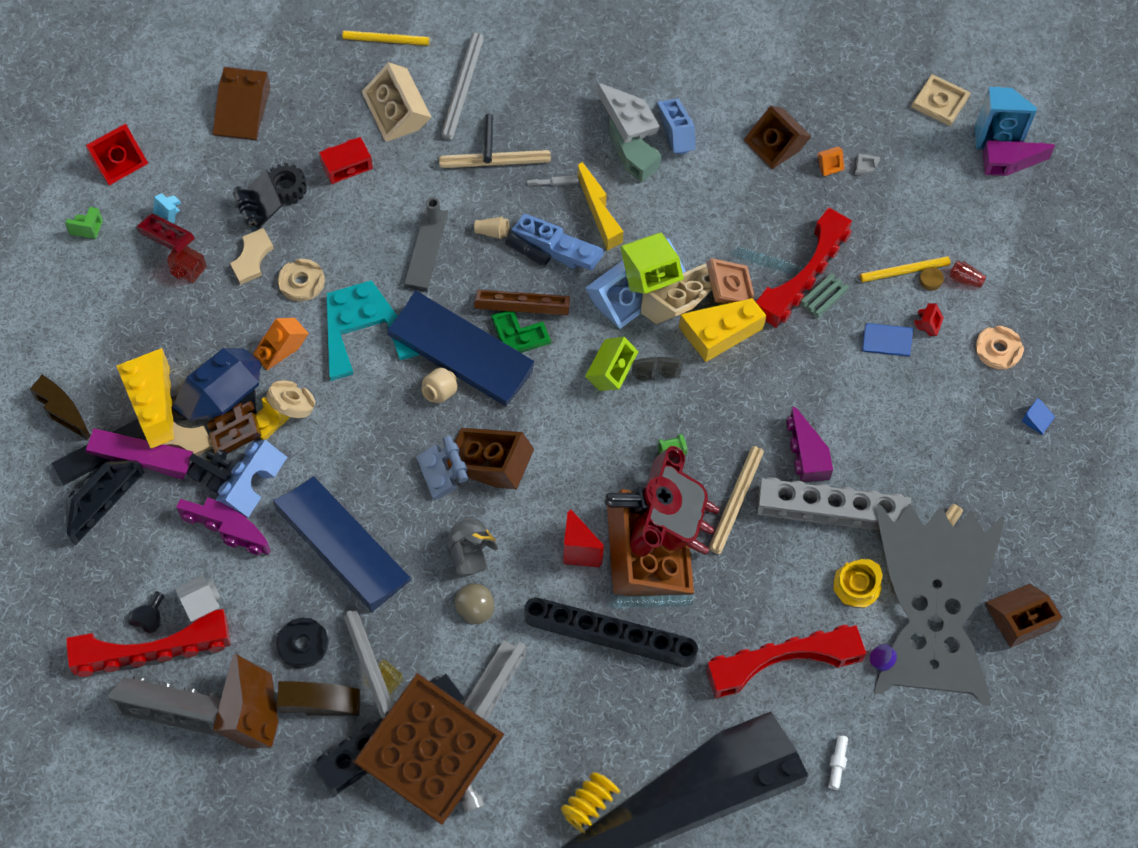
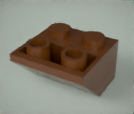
M1030 583L985 603L1010 648L1055 629L1062 620V616L1050 596Z

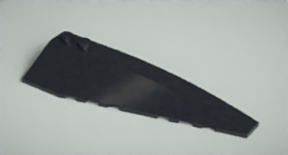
M768 712L723 730L562 848H648L805 784L809 775L786 733L772 712Z

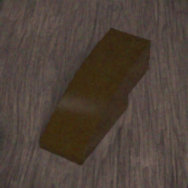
M42 374L30 388L34 398L45 405L43 408L48 418L88 440L90 438L89 431L74 402L56 383Z
M278 681L277 709L279 713H306L307 716L360 715L361 689L316 682Z

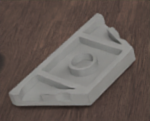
M598 84L596 92L625 143L631 142L635 136L641 139L646 135L657 134L660 126L644 99L604 84Z

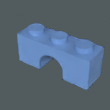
M266 440L253 441L247 446L244 452L246 454L245 457L233 467L231 471L233 475L218 490L219 496L216 501L233 508L246 518L250 516L261 499L251 487V478L254 473L264 479L273 478L287 459L283 453Z

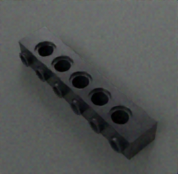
M444 674L442 677L436 676L430 680L431 683L461 704H465L464 696L447 674ZM382 718L376 722L371 721L362 727L359 734L353 738L351 736L345 738L339 743V747L331 753L326 752L317 758L316 763L313 765L314 770L332 797H335L368 774V772L355 764L354 761L360 753V748L367 744L383 721ZM343 759L351 761L350 766L345 769L337 767L338 763Z

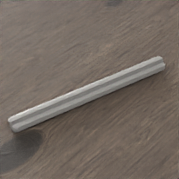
M474 32L471 35L441 131L443 139L452 140L482 46L483 35L481 33Z

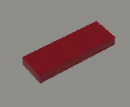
M151 213L136 227L137 231L143 236L176 253L181 252L195 239L191 232L154 213Z

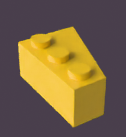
M751 298L681 314L679 329L704 361L707 362L764 328L766 314Z

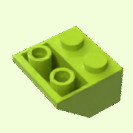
M662 232L620 246L631 292L646 294L684 280L679 256Z

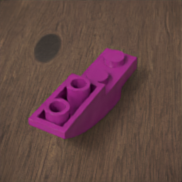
M208 497L204 506L183 499L179 500L176 508L183 521L189 524H195V522L204 524L211 531L217 532L219 530L220 536L227 546L237 548L239 545L247 548V551L254 555H261V553L270 554L271 550L268 541L251 521L233 508Z

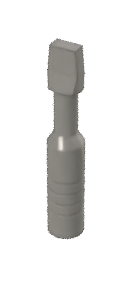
M578 175L558 176L544 180H528L527 184L528 186L578 184Z

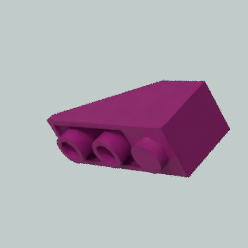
M999 140L987 141L983 151L984 175L1008 176L1048 160L1055 148V144L1043 142L1026 143L1021 141L1005 142Z
M792 407L790 416L786 418L787 430L792 431L793 438L790 439V448L792 453L796 452L797 460H794L795 474H800L802 482L830 480L833 473V465L829 447L796 407Z

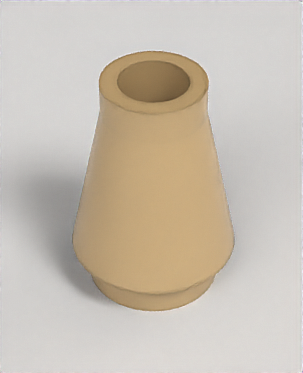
M503 216L476 220L474 224L475 234L498 239L508 237L509 220L504 219Z

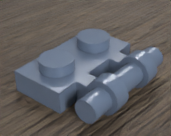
M446 436L442 439L445 446L443 450L441 446L435 444L416 456L431 496L436 500L457 488L454 479L458 478L460 483L468 480L466 474L467 467L464 462H461L458 454L460 450L458 445L453 442L451 436ZM449 459L452 463L451 469H449V466L447 464V460Z

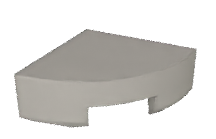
M858 154L855 175H866L874 171V168L878 166L880 157Z

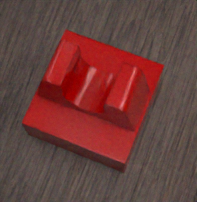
M928 303L926 309L918 310L917 313L922 320H914V324L917 329L926 331L928 335L937 336L944 317L937 303Z

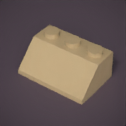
M388 62L362 90V94L385 141L419 131L431 118L408 69Z

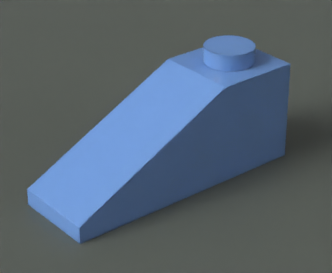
M679 98L658 101L657 105L667 140L673 153L685 154L696 150L695 125Z

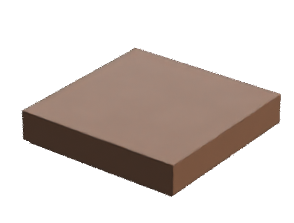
M713 258L706 262L715 302L729 304L751 298L756 302L748 266Z

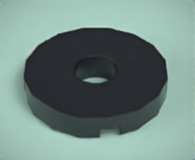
M301 617L291 620L283 630H280L276 642L279 656L286 664L294 668L304 669L312 667L320 662L328 651L329 640L327 632L321 624L312 618ZM307 637L310 640L309 645L303 649L296 647L295 643L298 638Z

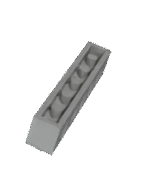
M762 478L759 487L757 515L880 531L876 510L877 504L886 509L892 521L896 522L908 504H911V498L896 493L891 495L879 494V492L874 490L864 492L856 491L850 487L840 489L829 487L826 484L809 485L802 481L786 482L780 481L777 478ZM779 496H786L789 498V500L784 501L780 499ZM804 499H811L814 503L808 504ZM828 502H835L839 507H833ZM854 505H859L864 510H857Z

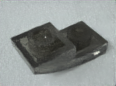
M670 357L637 359L633 361L631 375L641 381H655L657 373L668 379L680 378L684 360Z

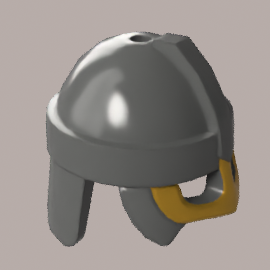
M468 516L451 528L446 544L456 572L461 576H470L487 568V562L482 550L485 546L498 550L496 540L490 534L486 525L480 520Z

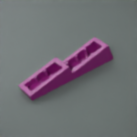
M93 428L85 451L86 453L114 462L137 460L144 468L178 479H184L190 463L189 458L193 451L163 444L150 448L146 440Z

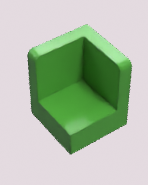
M89 207L86 216L77 214L74 220L66 219L65 225L71 235L96 239L103 218L99 208Z

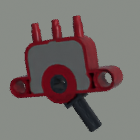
M670 446L654 459L648 482L642 487L636 488L631 493L606 494L605 505H608L609 508H634L635 514H639L630 540L631 550L637 556L645 557L660 545L672 551H679L688 546L704 555L709 552V548L697 541L696 538L700 530L708 534L714 532V527L702 520L705 510L718 514L720 509L714 503L708 501L707 491L700 482L682 472L685 455L679 447Z

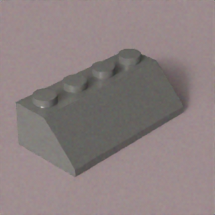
M134 676L133 679L124 677L109 693L108 699L119 715L220 737V734L213 731L222 697L219 694L209 693L207 696L199 694L197 690L188 687L180 690L166 682L153 684L139 676Z

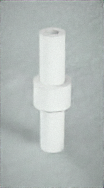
M845 736L837 737L835 753L831 755L830 768L832 770L828 787L833 790H839L842 771L846 768L847 758L845 753L848 738Z

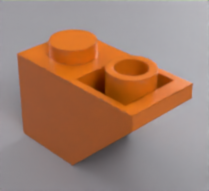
M276 318L253 355L261 361L266 370H269L297 351L309 333L296 318Z

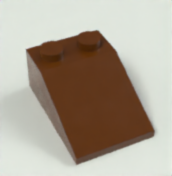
M231 67L223 68L218 87L213 135L257 141L271 88L268 72Z
M461 428L454 442L460 450L458 454L461 462H464L467 467L466 474L468 478L495 488L517 490L534 452L533 446L524 433L516 431ZM449 459L447 460V464L449 466V469H451L452 463Z
M233 654L213 731L246 748H272L279 723L272 673L237 654Z

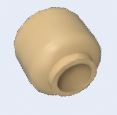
M445 368L435 369L422 380L421 391L423 396L428 401L440 404L446 401L457 391L456 376Z

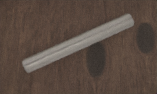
M350 610L344 616V620L379 714L384 719L393 707V702L359 613Z

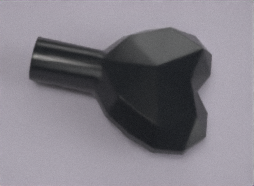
M156 591L148 604L140 605L132 610L127 618L129 625L141 627L147 633L156 632L160 627L161 621L157 608L165 596Z

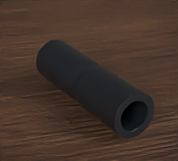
M511 233L506 239L505 244L526 255L527 258L543 267L551 259L550 254L531 245L528 241L514 233Z

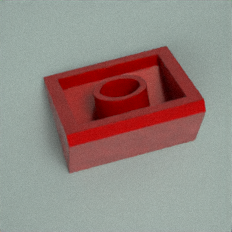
M126 123L85 145L92 164L108 185L149 164Z
M571 509L567 512L563 564L599 568L603 564L604 545Z

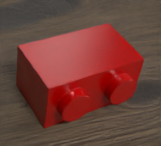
M361 137L347 140L345 143L328 147L319 152L321 165L331 185L373 169L371 155Z

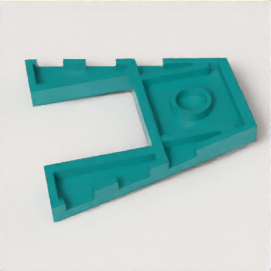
M372 280L327 293L329 376L331 381L354 375L341 335L386 322L389 328L398 317ZM392 338L400 361L420 355Z

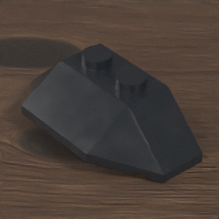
M137 460L105 462L96 470L90 472L86 481L70 493L66 501V529L69 539L75 546L144 474L143 468Z

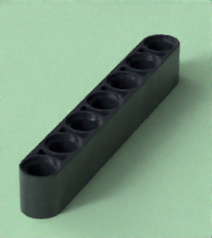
M538 597L530 598L524 606L525 621L534 628L680 667H690L696 661L698 645L689 637ZM538 609L542 614L533 616L529 612ZM563 616L567 620L563 623H558L554 618ZM585 622L589 623L592 627L586 630L580 628L579 625ZM607 629L615 630L617 634L614 636H608L604 633V631ZM631 636H638L642 641L633 643L629 638ZM661 642L664 643L667 646V648L659 650L654 646V644ZM687 649L692 655L688 657L683 656L679 651Z

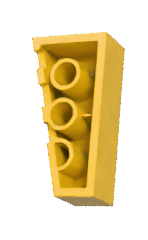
M160 348L117 365L116 367L150 448L174 440L173 415L171 411L172 398L170 394L171 381L169 377L170 366L163 349Z

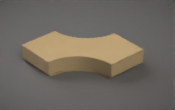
M264 228L242 237L244 241L243 252L238 259L230 263L240 285L262 276L260 271L261 261L268 252L274 249Z
M174 421V440L163 444L193 451L197 456L213 449L211 439L204 426L184 428L177 425Z

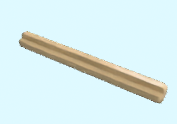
M549 150L492 153V162L489 164L483 162V154L440 156L439 163L441 168L547 163L551 161V154Z
M753 446L750 449L709 545L711 552L720 554L724 548L764 451L761 448Z

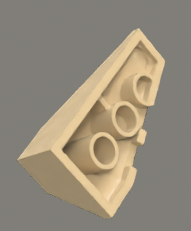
M706 263L684 272V280L643 294L641 314L653 323L659 324L693 309L712 291Z

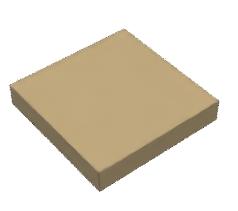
M931 74L912 103L911 108L951 126L971 93Z

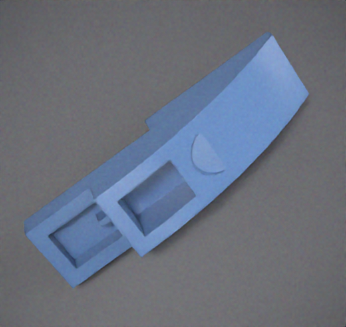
M525 213L512 228L514 234L572 269H575L578 265L592 271L604 255L603 248L566 235L562 227Z

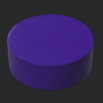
M887 644L876 646L870 654L871 665L879 671L889 670L897 659L895 650Z

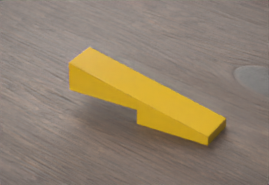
M584 163L578 164V180L608 251L623 243L624 231L606 208L607 194Z

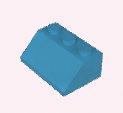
M989 87L974 127L976 149H984L987 141L1024 142L1037 112L1036 106L1013 88Z

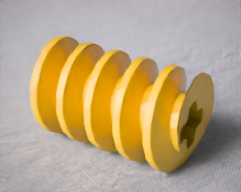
M595 772L589 775L590 781L586 780L582 783L583 789L579 788L575 791L576 797L572 796L568 799L569 805L565 804L561 807L566 820L581 833H585L581 826L582 824L591 827L592 823L588 818L590 815L598 819L597 807L602 810L606 809L603 800L613 801L610 792L620 793V790L612 781Z

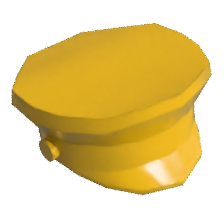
M860 559L850 563L847 562L836 571L833 591L844 605L866 608L876 601L882 590L881 580L883 574L880 565L871 559Z

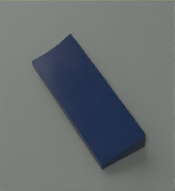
M416 290L401 313L387 329L388 336L441 368L451 371L459 379L504 406L510 403L533 372L534 360Z
M314 476L294 490L273 500L278 513L371 612H374L411 581L409 575Z

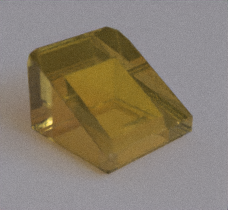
M383 659L378 666L389 695H391L404 679L401 672Z

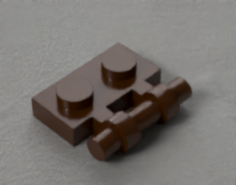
M251 401L244 404L239 403L233 406L231 411L224 415L216 416L213 420L207 422L211 431L217 429L209 434L214 453L223 450L228 454L262 436L256 415L250 412L254 409Z

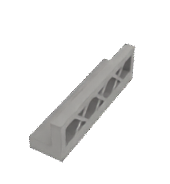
M503 640L464 706L484 720H487L525 658L526 645L519 642L517 646H514Z

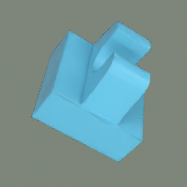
M161 193L154 196L153 213L174 223L175 215L180 211L176 206L181 204V201L176 196L166 198Z

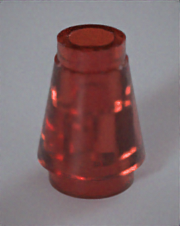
M957 260L949 275L950 278L954 279V282L978 288L983 286L986 275L964 260L962 262Z

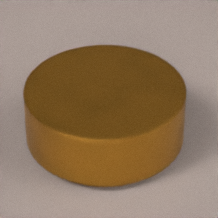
M934 267L925 268L919 278L920 285L929 291L938 290L944 280L943 273Z

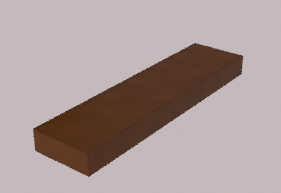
M478 289L476 291L474 309L568 315L570 296Z

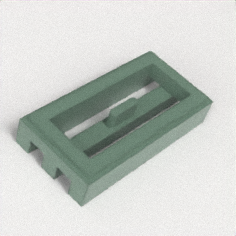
M831 273L801 300L800 305L816 318H819L849 290V286L847 284L843 285L842 280H837L835 275ZM831 282L833 283V284H832L826 291H824L815 301H813L810 305L808 304V303H809L814 297H816L825 287H827ZM837 287L840 289L818 310L814 309L826 297H828Z

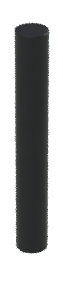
M486 114L484 119L483 162L489 164L492 162V114Z

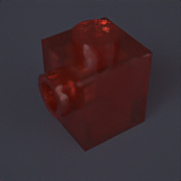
M188 246L179 253L171 251L167 259L170 273L177 279L184 278L191 283H194L207 268L204 255Z

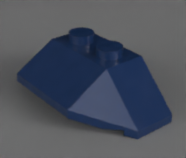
M222 348L187 376L173 404V409L189 422L224 415L259 386L261 361L244 348Z

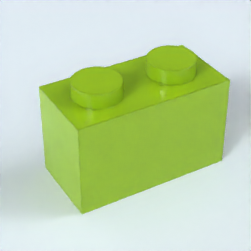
M625 337L604 339L585 377L600 391L619 390L639 351Z

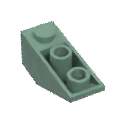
M609 119V133L625 170L641 183L644 182L660 168L661 154L656 148L649 146L642 138L638 139L636 136L632 138L631 142L625 143L613 120Z

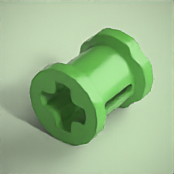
M678 434L676 438L664 441L663 439L657 440L660 454L670 446H676L683 451L684 455H687V445L682 434Z

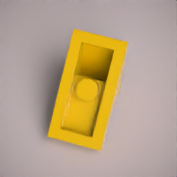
M264 397L261 399L263 409L256 414L262 434L259 437L261 440L269 438L290 418L275 410L268 403L267 398Z

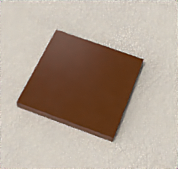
M416 673L359 753L354 763L443 825L505 734L419 673Z

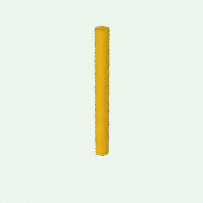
M343 31V39L424 46H429L430 37Z
M946 256L861 273L860 279L863 283L923 271L928 267L950 265V258Z

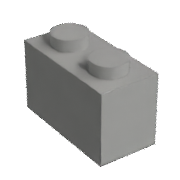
M204 575L175 588L190 621L220 608L217 600L221 599L212 579L206 581Z

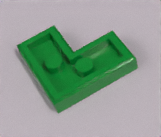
M505 311L491 316L499 340L520 353L551 344V339L543 321L521 328L513 311Z

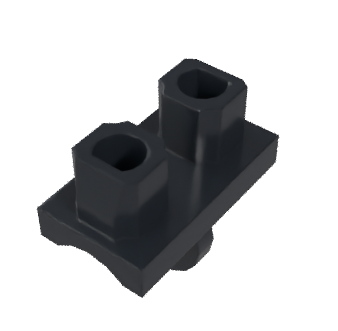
M219 450L215 454L209 451L206 458L211 460L210 463L192 453L189 458L192 465L187 475L200 483L207 472L212 474L206 487L218 494L222 484L228 482L231 478L228 473L220 469L221 467L228 469L231 463L226 461L227 453L223 450Z

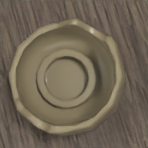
M470 583L462 587L455 595V609L467 623L482 624L489 620L495 611L493 596L482 584Z

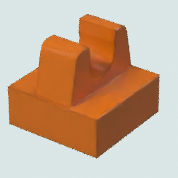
M839 146L817 154L820 172L823 176L844 170L843 149Z

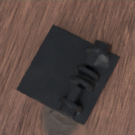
M265 170L247 189L237 186L233 190V197L238 202L237 206L244 217V223L251 228L252 232L259 230L283 206L268 170Z

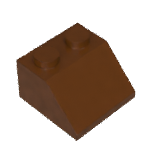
M770 105L743 140L774 169L800 152L812 136L783 108Z

